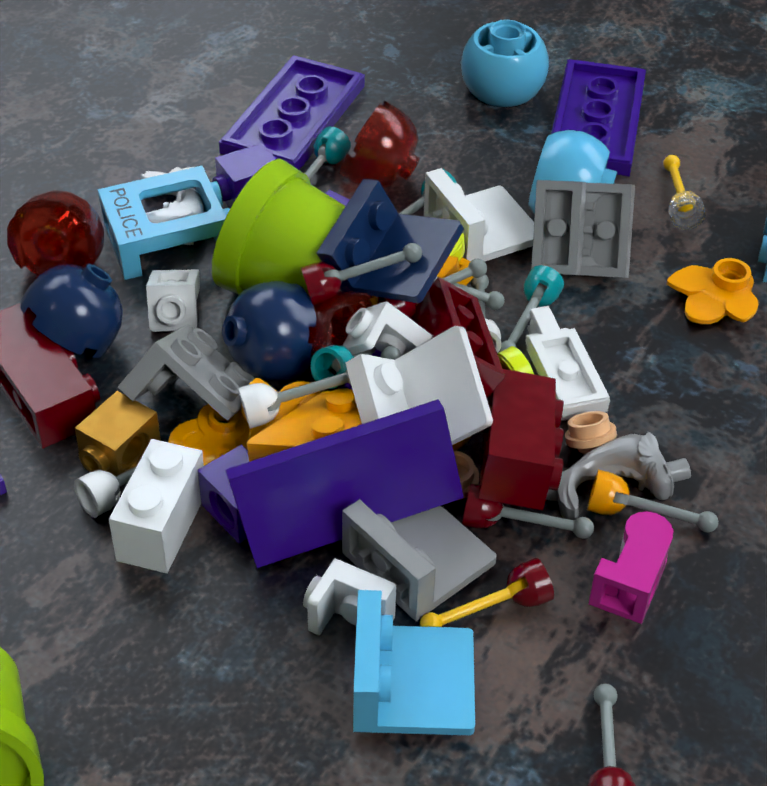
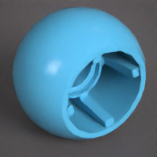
M508 19L491 22L477 29L467 41L461 60L463 79L469 91L478 100L498 107L518 106L536 96L546 81L549 68L548 52L544 41L538 33L527 25Z
M565 130L548 135L538 162L528 206L535 214L537 180L614 184L617 171L606 168L610 151L605 144L596 137L582 131Z

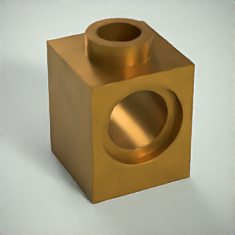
M119 391L112 394L75 427L79 459L83 466L89 472L103 470L112 473L115 477L138 465L151 439L161 441L157 412L136 400L132 401L128 396Z

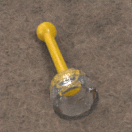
M668 155L663 161V166L670 172L676 194L670 199L668 213L672 224L676 228L691 230L702 224L706 217V210L702 199L692 191H685L678 170L680 159L676 155Z

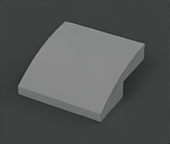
M537 180L531 269L538 265H544L564 275L629 278L635 185Z

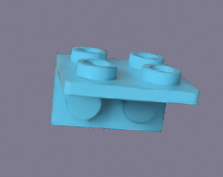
M358 590L353 732L472 735L475 731L473 630L470 628L393 626V615H381L382 591Z

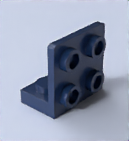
M363 179L316 254L322 262L330 264L336 270L341 271L403 251L404 246L408 243H416L422 249V257L419 261L410 263L405 260L343 280L340 289L342 292L420 303L436 279L464 228L459 220L398 214L379 180Z

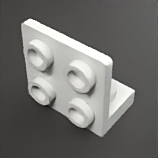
M442 168L425 173L424 216L459 220L464 228L465 240L463 258L469 261L473 259L488 261L533 246L534 222L504 187L495 186L465 196L461 186L458 183H454Z
M453 326L395 360L359 354L345 362L362 424L439 399L445 410L452 445L491 426L493 423L492 414L464 327Z

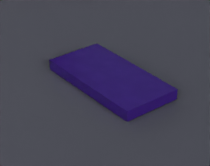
M293 55L219 141V153L225 155L263 143L276 159H283L300 170L314 152V143L318 135L324 128L333 127L365 87V74Z
M567 59L551 134L558 131L575 130L596 137L610 151L606 168L617 171V175L630 176L646 70Z
M439 399L225 470L257 568L341 540L342 510L359 499L375 514H382L390 522H394L464 498L445 410Z

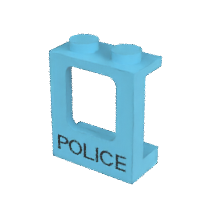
M203 166L97 189L103 223L124 280L143 276L139 256L141 254L212 237L217 241L221 227L230 210L229 208L222 209L223 201L217 181H209ZM196 187V191L199 193L204 204V213L161 223H152L148 220L141 200Z

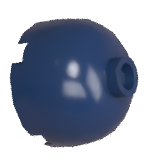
M72 264L57 265L45 271L30 285L20 301V309L23 314L30 307L31 311L37 316L32 325L39 332L56 344L80 355L87 347L96 350L93 358L103 356L116 339L122 326V304L119 295L110 286L112 278L104 270L92 264H87L85 268Z
M283 281L266 282L249 287L242 291L234 300L223 322L222 336L233 360L245 372L255 378L268 381L299 379L308 370L312 357L315 354L316 343H308L309 327H317V317L311 298L302 286L288 284Z

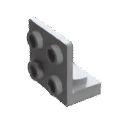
M188 324L156 341L119 384L118 388L134 401L148 391L155 396L168 383L172 385L181 378L224 419L229 420L241 410L238 388L249 385L254 380V377L245 372L237 362H229L216 350L218 347L217 343L208 333L200 328L193 329Z
M360 499L342 510V553L358 568L396 583V603L415 621L421 619L424 614L432 611L496 564V553L442 506L394 522H390L382 514H375Z

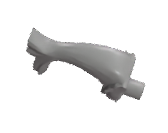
M648 432L646 435L629 434L591 450L570 468L562 471L558 490L549 489L546 500L558 502L562 517L575 521L579 518V499L576 489L581 483L595 479L598 469L634 479L638 482L639 490L642 491L647 488L659 500H666L669 496L671 497L674 492V482L691 478V470L686 458L666 462L658 447L657 439L652 433Z

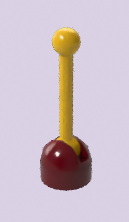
M538 558L531 559L512 569L507 578L506 588L439 615L433 612L426 613L420 619V627H442V625L510 598L515 603L524 607L539 606L554 599L551 579L543 563Z

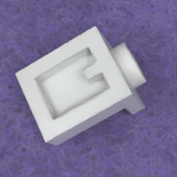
M199 269L152 270L146 285L149 329L151 331H177L188 324L193 329L197 328L196 300L200 289Z
M386 301L368 308H361L351 317L346 326L348 336L343 346L352 355L371 350L374 346L381 352L388 346H394L399 349L402 356L429 341L433 335Z
M334 558L322 577L315 576L306 590L303 606L307 608L308 631L320 635L334 613L342 615L348 622L356 625L358 590L382 591L381 615H393L394 620L396 583Z

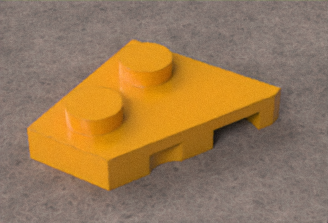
M340 388L333 391H323L250 438L247 442L249 462L362 425L353 390Z

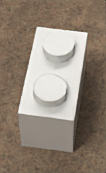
M151 439L109 517L116 561L168 573L201 505L198 469L204 466L202 450Z

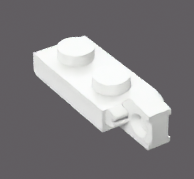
M549 306L530 309L531 320L530 325L527 327L529 335H526L525 339L527 351L539 376L556 379V399L564 401L561 421L584 412H607L610 403L609 395L575 328L560 329Z

